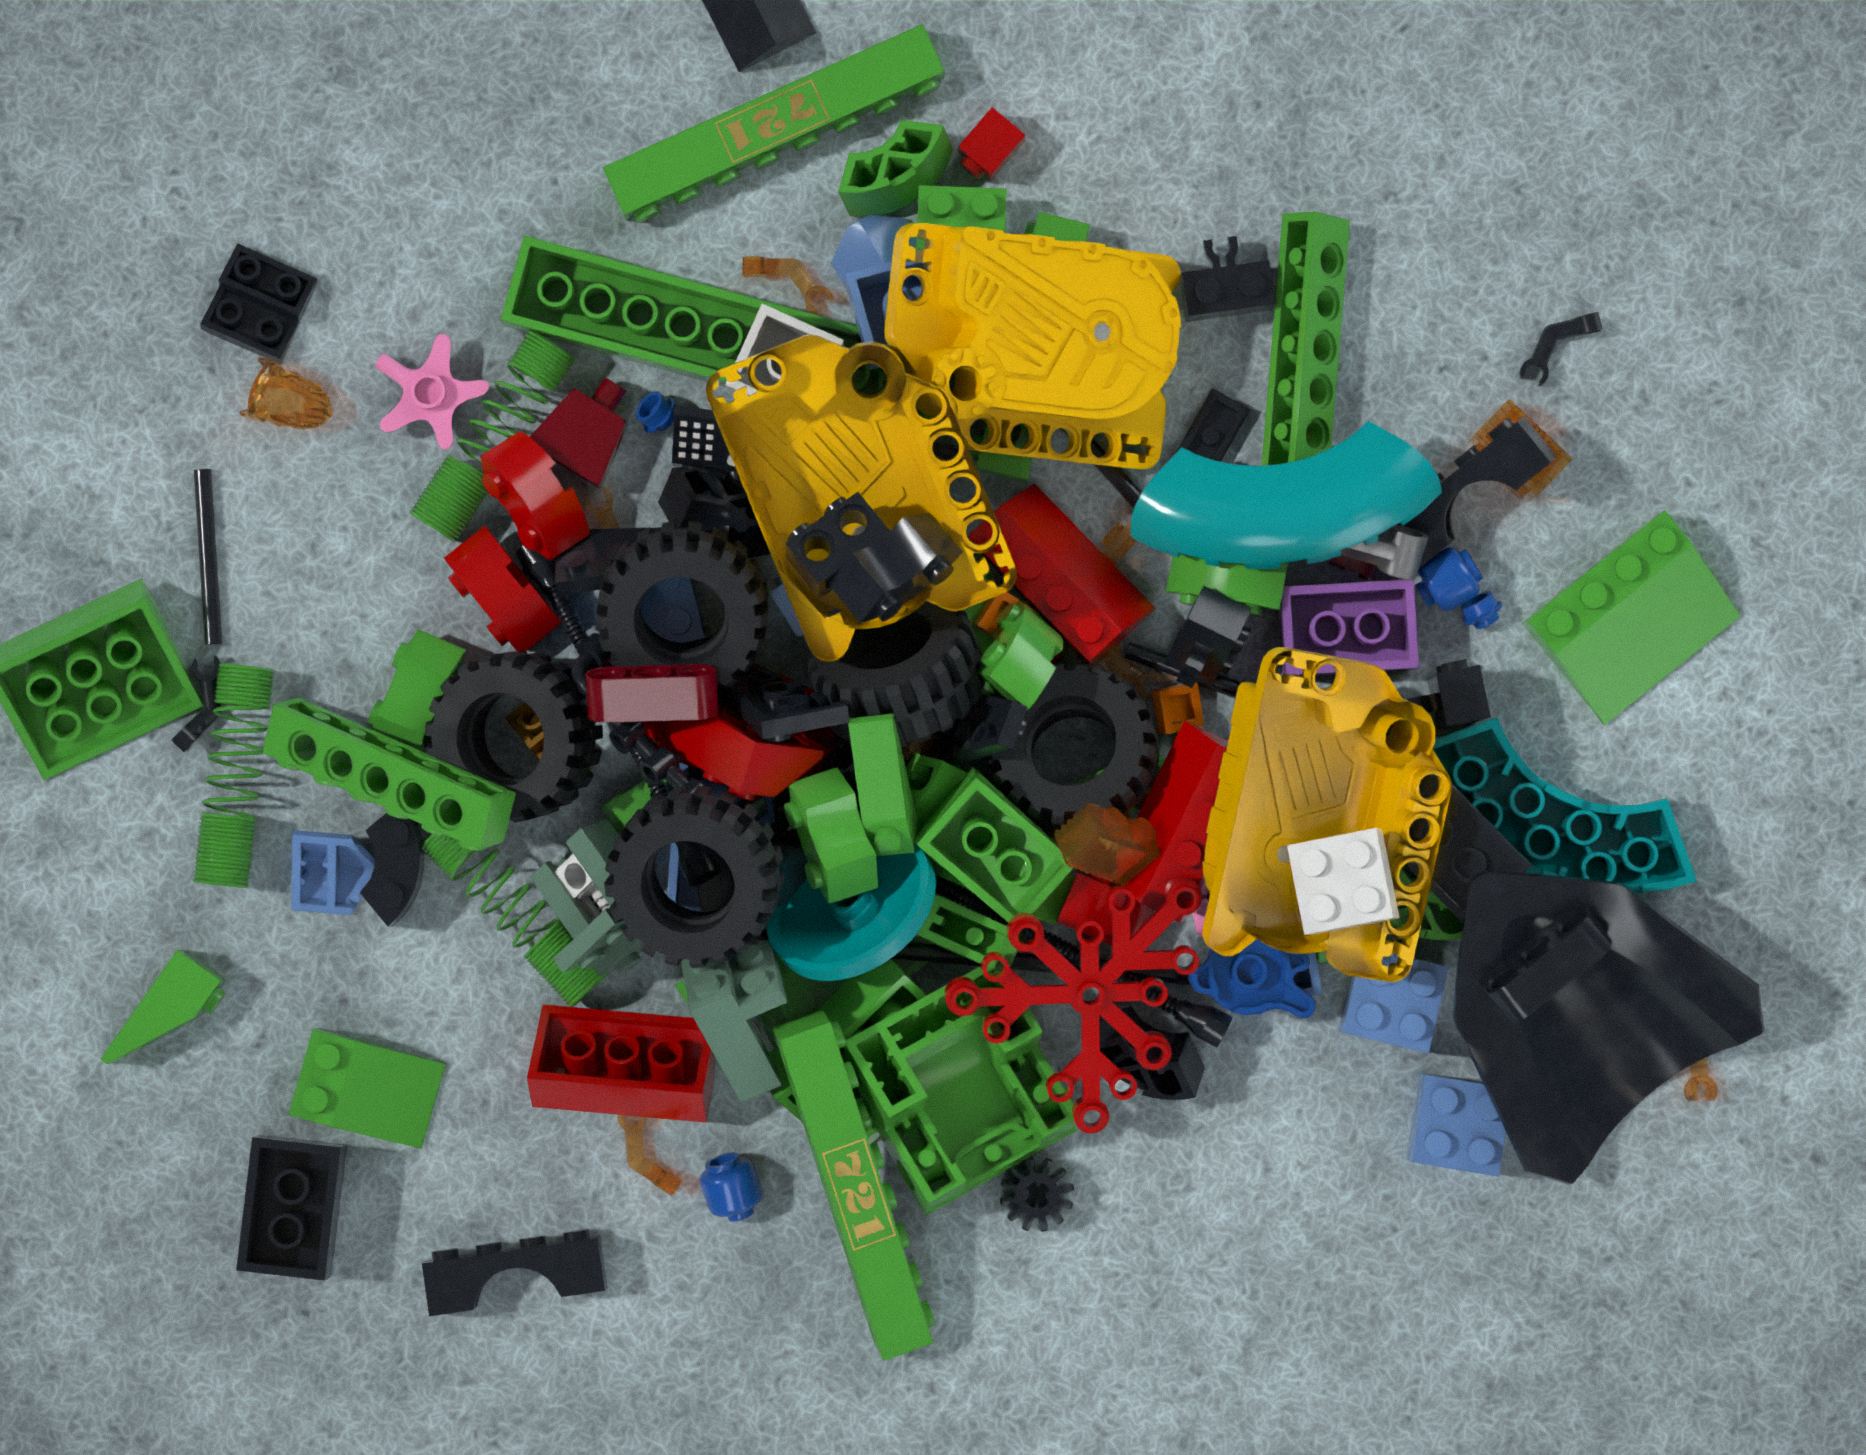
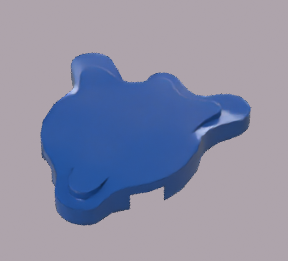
M1257 939L1233 956H1223L1209 948L1202 961L1199 962L1197 970L1189 974V983L1195 991L1208 994L1219 1005L1233 1013L1253 1015L1272 1009H1282L1299 1018L1306 1019L1314 1013L1316 1007L1314 998L1294 982L1296 973L1308 969L1310 965L1308 955L1280 951L1269 947Z

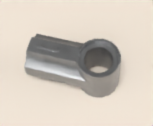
M1395 525L1379 534L1378 541L1367 546L1362 542L1341 550V555L1377 565V568L1386 574L1402 579L1414 580L1418 573L1428 536L1418 530Z

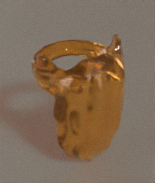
M261 357L257 359L263 368L256 376L250 390L247 409L239 411L241 416L254 422L269 421L278 426H291L304 430L325 424L333 415L330 397L318 383L307 380L296 372L284 370L276 361Z

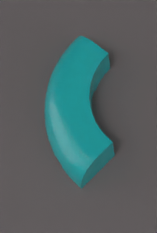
M1367 421L1346 440L1324 452L1302 460L1277 465L1244 466L1228 464L1202 457L1181 447L1142 491L1131 517L1130 533L1132 538L1153 549L1179 558L1180 554L1205 559L1206 565L1219 566L1220 562L1245 564L1246 569L1281 568V562L1306 559L1307 564L1341 556V550L1362 542L1367 546L1378 541V535L1398 523L1403 526L1424 511L1442 493L1437 473L1430 462L1417 449L1370 421Z
M1498 717L1435 739L1432 749L1448 773L1451 783L1533 865L1527 873L1623 883L1636 894L1668 890L1697 882L1667 798L1638 805H1606L1586 801L1568 794L1545 782L1528 767L1512 747L1501 727Z

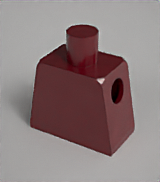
M605 377L592 398L574 388L531 434L530 438L542 447L554 461L601 489L628 427L626 420L613 413L627 391Z

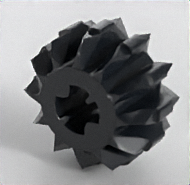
M1029 1157L1026 1159L1028 1173L1023 1174L1017 1165L1010 1168L1011 1172L1019 1179L1017 1183L1009 1179L1001 1180V1186L1005 1189L1013 1190L1014 1194L1000 1197V1204L1009 1205L1017 1203L1018 1206L1007 1214V1218L1013 1221L1022 1212L1025 1213L1022 1229L1028 1231L1032 1225L1033 1217H1038L1039 1228L1044 1232L1048 1230V1224L1045 1216L1048 1214L1058 1224L1064 1221L1062 1215L1055 1210L1057 1205L1065 1209H1072L1073 1202L1060 1198L1059 1194L1073 1191L1074 1185L1072 1183H1064L1057 1186L1056 1182L1062 1179L1067 1171L1064 1167H1060L1051 1176L1048 1175L1052 1165L1050 1158L1046 1157L1042 1162L1041 1171H1036L1035 1161L1033 1157ZM1036 1182L1037 1187H1039L1040 1183L1048 1187L1044 1193L1047 1201L1038 1206L1037 1201L1034 1202V1206L1026 1202V1199L1029 1197L1027 1187Z

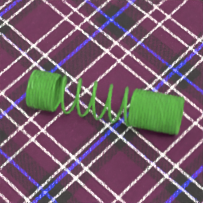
M528 331L529 334H526V337L523 338L524 341H521V345H518L519 348L514 352V356H511V360L507 362V367L519 381L527 386L529 385L525 382L524 378L513 367L524 375L532 377L549 391L556 392V388H559L558 385L561 384L560 381H563V377H566L565 374H568V370H571L570 367L575 363V359L540 334ZM494 381L496 389L518 408L520 407L499 385L519 392L539 403L548 404V400L533 388L531 389L535 395L509 383ZM482 400L485 410L501 423L503 422L487 404L529 423H536L534 417L525 409L520 408L524 414L522 415L496 402ZM477 419L469 420L471 427L492 445L494 444L474 423L507 438L517 433L506 424L504 425L513 435ZM457 438V444L460 446V448L467 455H469L476 461L478 460L475 458L474 454L471 451H469L463 445V443L471 445L484 452L490 450L464 438ZM446 455V459H443L444 462L441 463L442 466H439V470H436L437 473L434 474V477H431L432 481H429L427 488H424L425 492H422V495L419 496L420 499H417V503H414L415 506L409 511L411 515L455 543L460 538L459 535H462V531H465L464 528L469 524V520H472L471 517L474 516V513H477L476 509H479L481 502H484L483 498H486V495L489 493L483 485V471L450 455Z
M220 663L218 665L220 667L218 669V682H216L218 686H216L217 690L215 691L217 694L214 701L219 704L234 706L217 707L213 710V713L219 717L236 722H245L258 728L219 729L212 731L210 735L217 740L243 745L256 751L215 752L209 754L207 758L215 763L229 767H238L255 774L211 775L205 778V781L210 785L237 790L243 794L250 795V797L208 798L202 801V804L206 807L222 812L235 813L239 816L201 813V826L199 827L201 830L198 831L200 839L197 840L199 843L196 849L198 852L195 858L197 861L195 862L196 866H194L196 870H194L193 881L195 883L248 888V879L250 878L248 875L251 869L249 866L252 865L250 857L253 856L251 854L253 852L252 844L254 843L253 835L255 834L254 830H256L254 826H256L255 822L257 819L250 814L234 812L224 807L210 804V802L254 801L259 799L260 796L257 793L245 789H235L212 780L257 778L262 776V773L259 770L250 767H240L214 757L264 754L262 753L263 748L251 744H242L216 734L265 732L268 728L263 724L243 721L218 711L269 709V704L271 703L270 695L272 694L270 691L273 690L271 687L274 681L272 679L274 677V670L255 666Z
M432 834L423 843L421 849L424 850V853H427V856H430V859L440 869H443L442 872H446L445 875L449 876L451 881L465 877L478 865L485 863L467 887L465 892L467 898L480 894L492 883L502 879L482 905V914L493 912L511 897L517 896L498 921V931L508 929L519 922L526 914L535 910L515 936L512 942L513 948L523 946L534 939L541 931L550 928L527 951L524 959L530 962L533 969H536V972H539V975L545 978V982H548V985H551V988H554V991L560 994V998H563V1001H566L569 1007H574L595 985L599 984L609 974L607 973L599 977L593 967L583 971L581 966L564 973L561 971L553 958L573 938L558 917L546 924L539 932L517 943L526 928L544 908L547 901L541 900L524 915L501 927L512 909L530 889L531 883H526L513 892L509 898L485 910L494 895L513 874L515 866H511L498 875L494 881L469 894L480 876L499 855L500 850H494L483 858L479 864L453 877L457 869L477 851L462 848L459 846L458 840L447 835Z

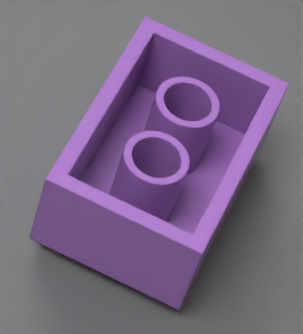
M1414 580L1288 586L1283 588L1280 608L1278 610L1280 647L1364 661L1382 668L1385 672L1414 671L1419 668ZM1285 661L1282 665V675L1290 673L1302 677L1303 669L1296 668ZM1325 664L1317 670L1315 676L1335 675L1334 667L1331 664Z

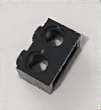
M856 492L848 499L840 497L833 501L825 509L824 516L810 525L809 522H806L793 530L788 537L789 541L785 543L786 557L820 599L832 590L828 585L829 581L852 552L863 549L878 541L890 530L859 492ZM850 523H858L865 528L858 535H848L842 529ZM813 549H823L829 553V556L822 561L810 560L806 555Z

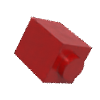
M991 107L958 146V154L963 157L959 164L976 179L979 180L984 175L992 181L1025 142L1026 135L996 109Z

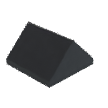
M702 0L738 72L816 34L800 0Z

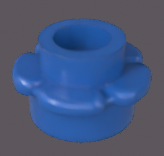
M657 391L645 396L636 410V418L644 426V431L655 433L656 431L668 429L674 422L676 402L673 397L668 396L666 398Z
M1491 591L1476 595L1460 606L1465 616L1463 623L1465 625L1474 624L1476 629H1482L1493 624L1499 619L1497 611L1502 608V602L1496 601Z

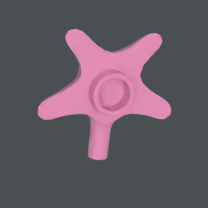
M444 333L437 335L429 357L424 365L418 369L407 368L383 353L377 360L375 368L396 381L402 387L403 396L396 407L383 417L380 422V429L384 432H393L415 421H428L433 427L438 445L441 449L447 450L452 446L453 442L452 419L455 409L470 399L484 395L488 391L489 384L485 380L459 381L454 379L450 369L451 342L449 336Z

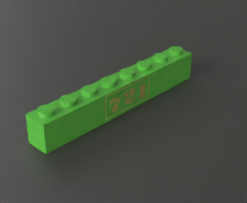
M921 24L602 168L626 221L635 218L637 223H641L660 214L659 206L675 200L677 205H681L700 196L699 188L715 182L717 187H721L741 177L739 170L755 164L756 169H762L774 164L781 159L778 153L795 146L796 151L810 148L820 142L819 134L834 128L837 134L850 130L860 124L858 117L874 110L876 116L888 113L899 107L898 99L913 92L916 98L928 95L940 88L938 81L944 79L945 71L924 25Z
M823 1010L772 1027L877 1351L882 1360L885 1361L932 1344L933 1340L929 1328L936 1325L927 1300L923 1302L919 1300L916 1288L923 1286L922 1279L914 1261L908 1263L903 1250L910 1247V1242L903 1223H895L891 1209L898 1207L890 1183L882 1184L878 1169L885 1167L877 1143L869 1144L865 1129L872 1127L864 1102L856 1103L852 1091L853 1088L859 1087V1083L851 1062L843 1063L839 1048L845 1047L846 1043L838 1021L830 1022Z

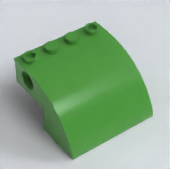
M981 966L961 976L974 980L979 988L1003 987L999 982H992L986 979ZM987 967L988 972L992 974L999 973ZM947 985L845 1040V1054L848 1062L850 1061L859 1083L858 1090L892 1160L925 1216L1078 1130L1072 1117V1107L1074 1105L1072 1100L1069 1099L1061 1103L1055 1102L1047 1093L1046 1081L1055 1072L1038 1046L1043 1031L1029 1007L1010 1026L1009 1037L1002 1043L994 1044L985 1038L982 1031V1023L988 1015L997 1013L1003 1006L979 1007L971 1015H956L949 1010L946 1004L944 992ZM962 992L956 997V1003L961 1006L969 1004L972 1000V995L967 992ZM994 1022L988 1027V1032L992 1035H998L1004 1030V1025L1000 1022ZM1060 1081L1052 1086V1091L1056 1094H1062L1066 1091Z

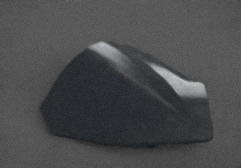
M1483 871L1475 875L1469 882L1457 964L1453 1020L1524 1171L1567 1185L1573 1184L1589 1166L1598 1149L1613 1129L1652 1091L1690 1065L1722 1050L1741 1045L1763 1034L1765 1028L1759 984L1623 883L1568 876Z

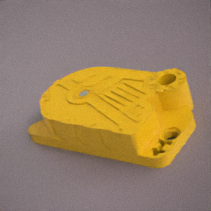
M908 223L898 230L894 239L884 329L885 339L889 347L897 353L903 362L908 374L931 383L945 392L967 447L971 451L1129 469H1149L1155 466L1162 452L1166 400L1160 389L1166 383L1178 358L1177 350L1181 317L1176 298L1171 294L1179 285L1181 278L1178 263L1167 255L1106 247V244L1061 241L1055 240V237L1033 234L1004 233L1003 230L973 226L952 227L929 223ZM918 235L919 239L925 240L924 249H917L916 251L915 247L909 246V239ZM906 262L924 263L923 269L905 268ZM910 275L916 276L922 286L921 294L913 301L908 300L902 290L904 280ZM953 373L955 376V387L951 393L949 380ZM924 393L916 400L915 407L923 414L936 417L941 412L942 401L934 393ZM977 419H983L989 429L987 439L981 444H976L970 436L971 425ZM1019 423L1026 426L1029 432L1028 442L1020 449L1012 444L1010 438L1012 429ZM1058 428L1064 429L1069 436L1068 447L1061 453L1054 451L1051 446V436ZM1103 433L1108 439L1109 447L1105 455L1098 458L1092 453L1090 444L1096 434ZM1122 443L1146 446L1145 455L1138 456L1135 453L1121 452Z
M809 334L717 370L707 381L705 390L715 419L809 649L818 659L830 662L838 660L845 654L855 629H870L892 624L914 612L925 601L950 611L966 609L1010 590L1016 581L1017 573L1014 561L945 392L931 383L905 373L903 362L897 353L885 344L868 341L857 343L851 348H846L818 335ZM771 359L780 365L782 375L777 383L764 385L756 378L755 369L762 360ZM862 364H877L887 374V384L877 394H863L853 384V373ZM748 368L749 381L757 392L748 395L747 386L741 387L734 391V400L727 402L724 396H715L714 390L719 387L718 379L720 377H726L728 382H735L743 378L738 369ZM924 393H934L942 401L941 412L934 418H923L916 411V400ZM941 435H950L959 443V451L951 460H940L933 453V443ZM958 477H967L976 486L975 495L968 502H957L950 495V484ZM856 492H859L889 530H892L904 516L931 513L963 551L952 564L954 570L945 581L938 585H929L921 593L903 604L898 613L886 621H881L878 617L860 623L833 590L819 599L786 557L785 543L789 541L788 537L793 530L806 522H809L810 525L824 516L825 509L833 501L840 497L848 499ZM984 519L991 524L993 533L986 543L975 544L968 539L966 535L967 526L973 520ZM850 523L842 530L848 535H858L865 528L861 524ZM1000 544L1002 552H993V555L999 567L1007 566L1009 568V572L1003 575V584L996 585L993 579L987 581L984 579L983 575L989 572L988 563L985 556L976 561L974 553L987 552L995 545ZM813 549L806 556L813 561H822L829 556V553L823 549ZM834 609L841 610L835 615L828 612Z
M1276 647L1269 650L1263 657L1257 683L1243 682L1237 690L1230 722L1232 727L1227 750L1223 753L1218 776L1220 779L1214 807L1211 808L1206 831L1208 836L1205 847V861L1202 864L1205 883L1210 897L1203 924L1202 937L1210 949L1223 956H1233L1257 939L1269 947L1288 953L1306 954L1322 951L1333 968L1348 976L1397 982L1410 972L1413 964L1452 790L1450 777L1432 749L1435 744V726L1431 716L1422 706L1400 696L1387 673L1378 666L1359 660L1286 647ZM1286 661V663L1296 668L1303 669L1302 677L1296 674L1284 673L1281 678V675L1275 672L1276 665H1283ZM1331 664L1335 670V679L1329 687L1319 688L1315 682L1316 672L1321 666ZM1393 723L1392 731L1390 735L1386 738V732L1390 725ZM1435 774L1439 781L1438 789L1434 795L1423 798L1419 792V784L1425 776ZM1425 818L1429 824L1427 835L1420 841H1413L1409 835L1411 824L1416 819ZM1373 827L1382 829L1397 906L1406 905L1408 907V921L1400 928H1393L1390 920L1315 935H1304L1287 845L1372 829ZM1415 861L1419 867L1418 877L1413 883L1403 885L1399 878L1400 870L1406 863ZM1387 934H1390L1399 939L1403 938L1402 943L1396 940H1393V942H1391L1390 940L1386 939ZM1392 953L1398 956L1396 963H1390L1388 967L1382 964L1383 956L1388 957Z

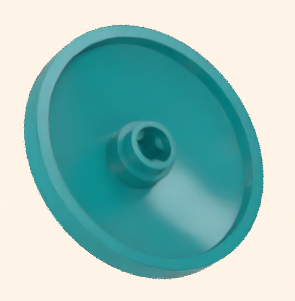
M916 840L914 853L876 856L878 888L829 904L820 888L812 889L807 879L799 887L798 891L791 898L787 899L780 908L776 907L766 924V930L771 946L784 964L793 972L803 977L820 981H834L864 974L882 965L900 952L924 924L931 910L936 890V877L933 865L924 850L916 844Z

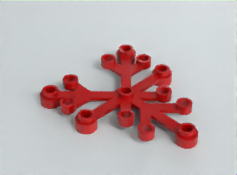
M1176 877L1166 885L1164 891L1166 902L1131 938L1130 912L1135 907V897L1128 887L1122 885L1115 886L1108 892L1107 903L1111 909L1112 957L1100 970L1099 944L1104 938V930L1098 920L1084 918L1076 926L1075 932L1080 942L1079 971L1044 938V929L1036 916L1030 913H1020L1011 918L1007 925V936L1011 945L1021 952L1031 951L1066 985L1030 986L1009 967L1007 959L1003 954L990 952L981 961L983 975L989 981L999 982L1003 987L979 988L974 980L968 977H957L951 980L945 988L944 997L946 1004L951 1012L959 1016L971 1015L979 1007L1003 1006L997 1013L988 1015L982 1023V1031L985 1038L994 1044L1002 1043L1009 1037L1010 1026L1030 1005L1070 1003L1074 1010L1081 1013V1051L1060 1072L1052 1074L1047 1079L1046 1090L1053 1101L1066 1102L1074 1093V1084L1082 1077V1096L1075 1101L1072 1107V1117L1076 1126L1085 1133L1093 1134L1100 1132L1109 1121L1108 1108L1104 1100L1100 1098V1076L1109 1084L1113 1096L1119 1100L1130 1099L1137 1091V1083L1134 1076L1129 1071L1119 1069L1100 1051L1099 1015L1134 1046L1135 1056L1142 1067L1148 1070H1158L1166 1066L1170 1061L1172 1050L1167 1038L1156 1031L1145 1032L1114 1003L1119 1001H1143L1151 1007L1160 1006L1168 997V990L1164 982L1157 977L1146 978L1143 982H1114L1125 970L1175 969L1182 975H1189L1197 970L1199 957L1196 951L1188 945H1180L1174 950L1145 951L1179 915L1192 914L1200 907L1202 902L1201 890L1197 883L1189 877ZM1183 891L1192 893V900L1186 905L1177 903V896ZM1121 893L1127 894L1129 896L1127 905L1124 907L1113 905L1116 895ZM1087 926H1095L1098 929L1097 935L1092 939L1082 937V931ZM1031 928L1035 932L1034 937L1027 942L1021 941L1018 938V934L1022 929ZM1181 954H1191L1193 959L1188 966L1182 967L1177 964V959ZM999 960L1003 963V968L999 973L992 974L987 971V966L991 961ZM1152 985H1157L1161 987V994L1154 999L1148 998L1146 990ZM1087 988H1096L1098 996L1092 1001H1087L1082 998L1083 992ZM962 992L972 995L971 1002L965 1006L956 1003V997ZM994 1022H1000L1004 1025V1030L998 1035H992L988 1032V1027ZM1151 1047L1162 1049L1161 1056L1155 1060L1148 1059L1146 1053ZM1125 1078L1131 1081V1085L1126 1091L1115 1089V1084L1118 1080ZM1058 1081H1064L1068 1084L1067 1090L1062 1094H1056L1052 1091V1086ZM1095 1110L1100 1113L1099 1119L1096 1122L1087 1123L1084 1121V1116L1088 1111Z

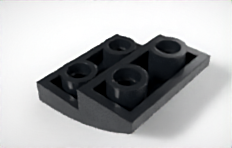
M237 243L218 280L219 288L200 323L201 330L281 365L317 284V278Z

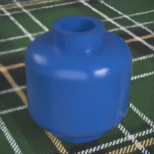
M1448 547L1440 551L1418 569L1422 581L1415 584L1428 607L1436 603L1441 610L1449 612L1475 597L1480 591L1478 582L1484 578L1466 549L1459 552L1454 547Z
M735 1152L725 1153L709 1160L705 1165L706 1170L701 1174L699 1183L710 1212L718 1217H728L731 1222L750 1217L754 1213L753 1207L761 1201L763 1196V1189L752 1161L748 1158L739 1157V1154Z

